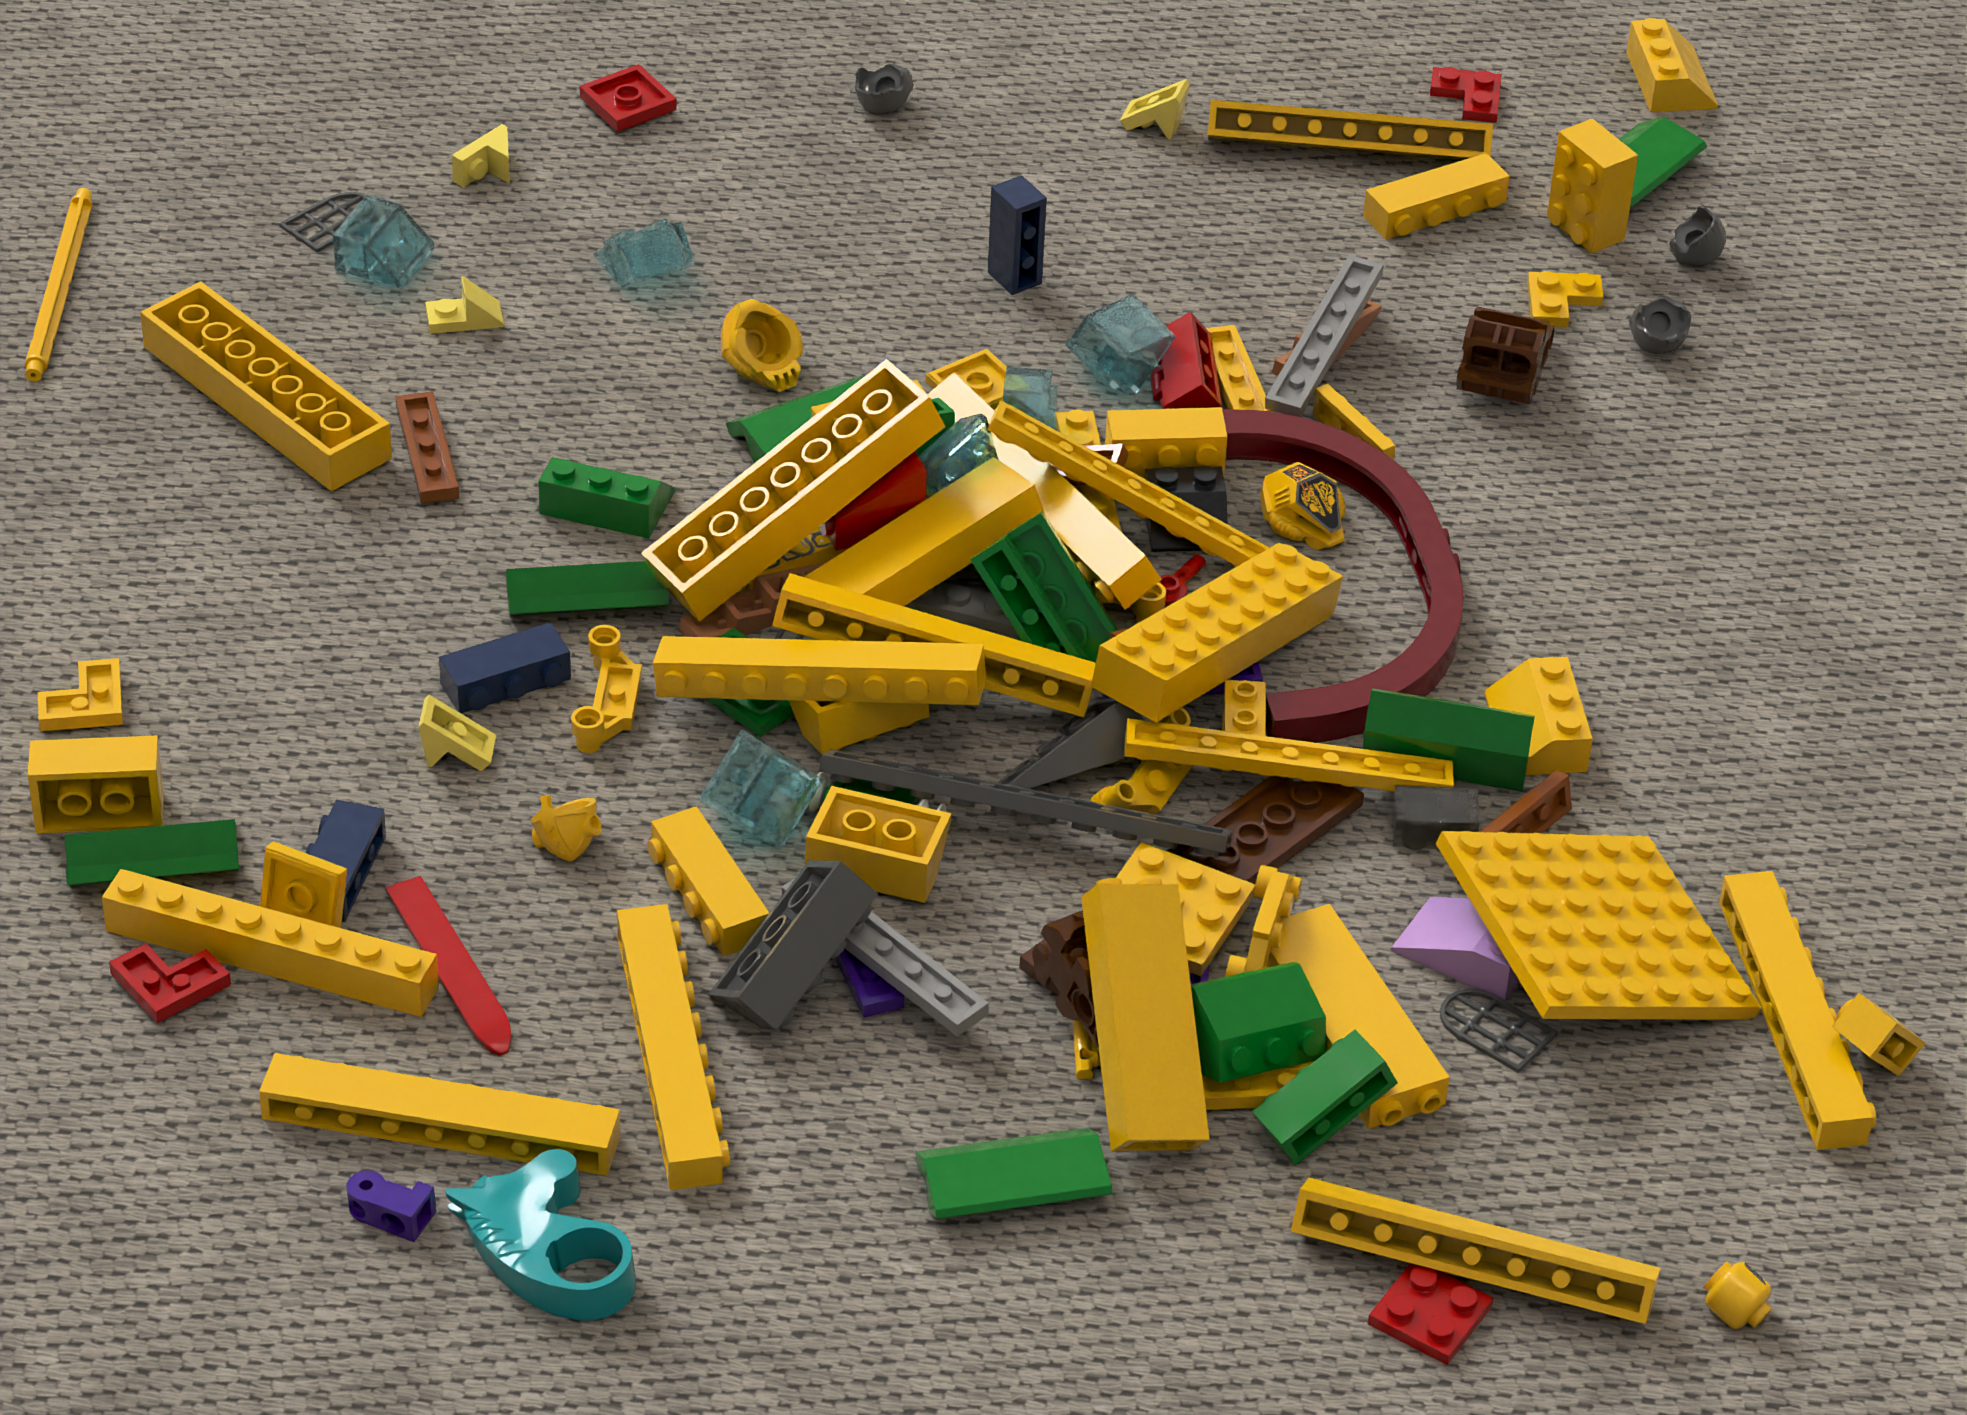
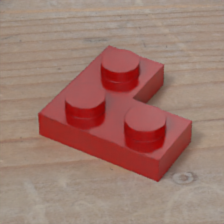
M1433 67L1430 96L1464 99L1463 120L1497 123L1502 74H1495L1489 71L1458 70L1453 67Z
M145 943L109 962L111 975L156 1023L231 986L230 973L207 949L169 967Z

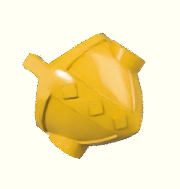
M550 795L540 796L541 810L531 818V825L534 827L532 830L533 843L539 849L546 848L555 856L565 861L573 862L584 853L592 838L601 833V822L596 815V799L590 797L581 798L553 808Z

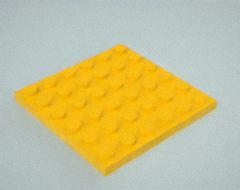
M1470 831L1441 832L1436 846L1542 1019L1747 1020L1755 1018L1762 1008L1649 836Z

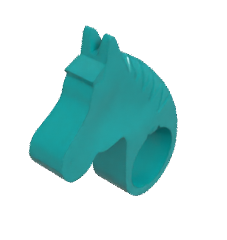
M562 1149L548 1150L539 1154L528 1164L513 1173L492 1177L483 1175L472 1188H449L445 1190L447 1199L452 1202L448 1204V1209L466 1221L472 1242L484 1262L510 1290L534 1307L555 1316L590 1321L606 1318L617 1313L633 1297L636 1290V1274L632 1247L628 1237L611 1224L560 1215L558 1213L561 1208L573 1204L581 1193L577 1161L570 1152ZM591 1258L605 1259L618 1265L607 1277L589 1283L570 1282L558 1276L559 1273H557L558 1270L562 1271L577 1261Z

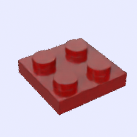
M639 64L579 86L580 98L616 132L677 110V98Z
M1410 1263L1369 1314L1368 1325L1448 1365L1490 1311L1494 1298L1442 1271Z

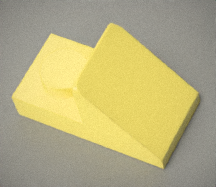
M1185 79L1130 101L1120 119L1126 130H1132L1139 126L1147 128L1157 122L1167 139L1171 140L1182 120L1190 86L1189 82Z
M501 124L452 155L454 183L465 187L475 180L482 179L488 172L510 183L507 126Z
M461 276V299H441L425 302L430 334L504 327L500 301L464 276Z
M428 695L424 699L418 726L427 765L432 767L449 752L461 761L483 771L491 763L496 734L433 696Z

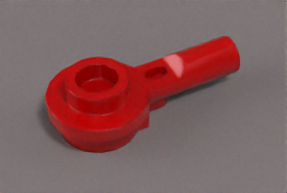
M1194 554L1174 575L1160 576L1162 580L1159 583L1166 588L1164 608L1187 595L1186 584L1206 564L1203 556Z

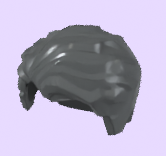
M887 64L874 72L868 71L865 68H858L856 72L855 91L858 100L864 109L872 114L883 115L896 112L905 104L910 92L913 90L914 84L910 71L896 64Z
M1699 206L1692 216L1675 229L1674 241L1671 239L1669 243L1671 252L1679 263L1705 266L1721 255L1726 244V231L1717 214H1713L1705 206Z
M1659 296L1646 305L1639 304L1629 319V326L1636 344L1653 354L1672 352L1677 349L1687 338L1691 326V313L1681 302L1666 296Z

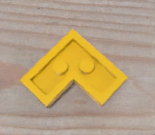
M1551 271L1528 272L1527 284L1531 318L1550 321V325L1555 327H1568V305L1602 306L1603 288L1601 275L1554 273Z
M119 658L78 661L79 689L38 692L40 732L123 725Z

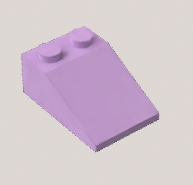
M1430 897L1391 947L1392 952L1474 988L1494 994L1504 1001L1519 982V979L1469 898Z

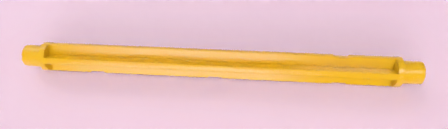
M79 188L70 202L33 332V339L31 340L25 360V377L31 382L41 380L42 374L46 372L53 349V341L57 335L69 292V284L72 281L84 238V230L87 227L93 206L91 201L92 193L87 188Z

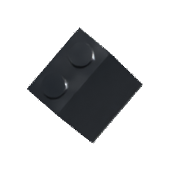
M1222 466L1145 469L1144 479L1228 524L1227 494ZM1150 518L1146 519L1151 552L1202 550L1199 545L1184 537L1174 536L1161 524Z

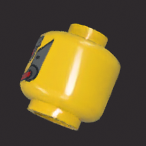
M1728 1261L1725 1262L1703 1287L1708 1292L1705 1297L1706 1306L1732 1329H1740L1747 1323L1756 1328L1773 1309L1766 1303L1772 1294L1770 1284L1745 1262H1737L1734 1265H1731Z

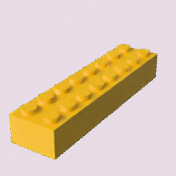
M200 281L140 312L145 349L331 492L392 459L390 423L203 282Z
M886 359L641 554L658 582L665 589H668L669 593L700 622L941 431L945 425L930 396Z
M1277 543L1101 644L1091 687L1145 717L1158 722L1326 621L1334 614L1343 575L1331 570L1323 562L1314 561L1298 553L1290 545Z

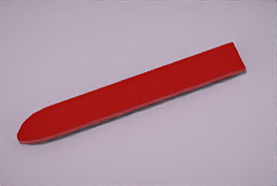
M418 876L385 887L387 895L420 949L437 954L438 979L469 1030L488 1051L496 1055L508 1053L511 1046V1029L506 1013L422 877Z

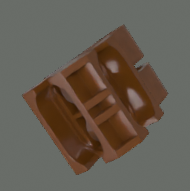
M1477 306L1474 310V315H1471L1464 336L1462 347L1464 353L1457 374V389L1530 404L1533 395L1537 391L1542 368L1548 358V349L1551 350L1555 326L1550 325V321Z
M1083 910L1044 925L1041 934L1047 944H1036L1032 951L1036 976L1044 987L1049 986L1052 980L1058 988L1060 995L1055 1005L1062 1016L1075 1021L1080 1020L1099 1050Z

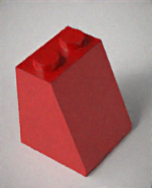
M916 451L819 527L821 534L824 537H829L835 551L852 547L926 500L927 471Z

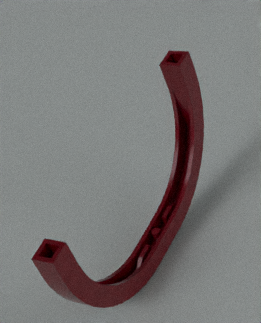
M1223 409L1227 432L1225 460H1260L1287 465L1299 462L1350 487L1373 503L1394 526L1405 547L1422 590L1428 613L1427 621L1414 642L1400 656L1387 665L1357 679L1332 686L1266 694V733L1268 737L1320 743L1365 732L1372 688L1426 697L1444 677L1454 659L1459 642L1464 595L1460 576V560L1458 554H1453L1451 551L1449 532L1447 528H1442L1429 498L1412 476L1388 455L1371 444L1345 431L1302 417L1258 410Z

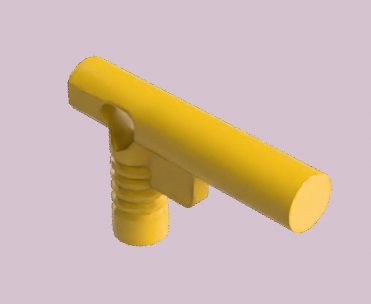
M1073 1020L1076 1078L1092 1079L1093 1068H1101L1099 1050L1080 1020Z

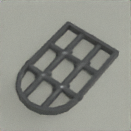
M338 193L279 223L283 230L294 236L297 241H301L314 251L319 252L354 232L366 228L367 225L375 220L378 214L377 205L371 197L362 193ZM341 198H353L340 206L333 202ZM361 200L370 204L354 214L347 211L348 207ZM327 204L332 207L331 211L318 218L310 215V213ZM373 210L370 217L364 221L360 220V216ZM338 212L345 216L343 220L330 227L323 224L325 219ZM303 217L309 220L308 223L295 230L288 226ZM351 221L357 224L340 234L336 233V229ZM314 225L321 228V232L308 239L299 234ZM327 234L333 237L318 246L312 243Z
M1464 989L1455 991L1445 998L1440 1008V1019L1445 1029L1459 1041L1466 1042L1517 1073L1535 1056H1539L1541 1050L1558 1033L1557 1030L1500 997L1484 990ZM1465 996H1481L1491 1001L1486 1006H1480ZM1457 999L1479 1013L1472 1019L1469 1017L1465 1018L1447 1006L1451 1001ZM1498 1004L1521 1018L1516 1023H1510L1492 1013L1491 1010ZM1445 1014L1465 1026L1458 1031L1448 1022ZM1483 1017L1485 1019L1490 1018L1509 1030L1502 1037L1500 1035L1496 1036L1477 1025V1023ZM1526 1022H1529L1549 1035L1541 1041L1520 1028ZM1470 1030L1472 1032L1476 1031L1495 1042V1044L1489 1049L1466 1034ZM1513 1035H1519L1537 1047L1530 1054H1527L1507 1041ZM1501 1047L1518 1055L1523 1060L1517 1065L1496 1053V1051Z

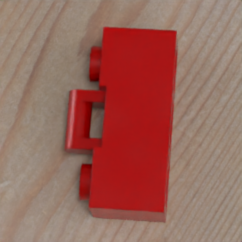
M1190 311L1154 332L1156 349L1153 350V355L1159 366L1150 372L1153 400L1160 401L1163 409L1222 407L1211 333Z

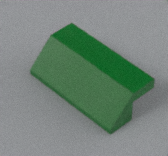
M1666 117L1638 123L1620 137L1619 140L1638 154L1630 208L1707 148L1705 141Z
M865 376L855 377L726 422L728 432L732 437L745 435L752 460L756 463L811 419V407L834 401Z
M1043 511L1012 529L970 559L1023 642L1096 663L1099 646L1109 640L1111 632L1118 630Z
M646 561L506 569L505 571L509 616L669 606V590L665 589L658 582Z
M1372 688L1365 725L1363 749L1453 761V777L1456 781L1523 791L1535 715Z
M235 819L64 835L67 858V885L113 881L120 869L149 877L239 869Z
M1090 1128L915 1151L917 1168L925 1176L929 1212L936 1219L1113 1194L1098 1134Z

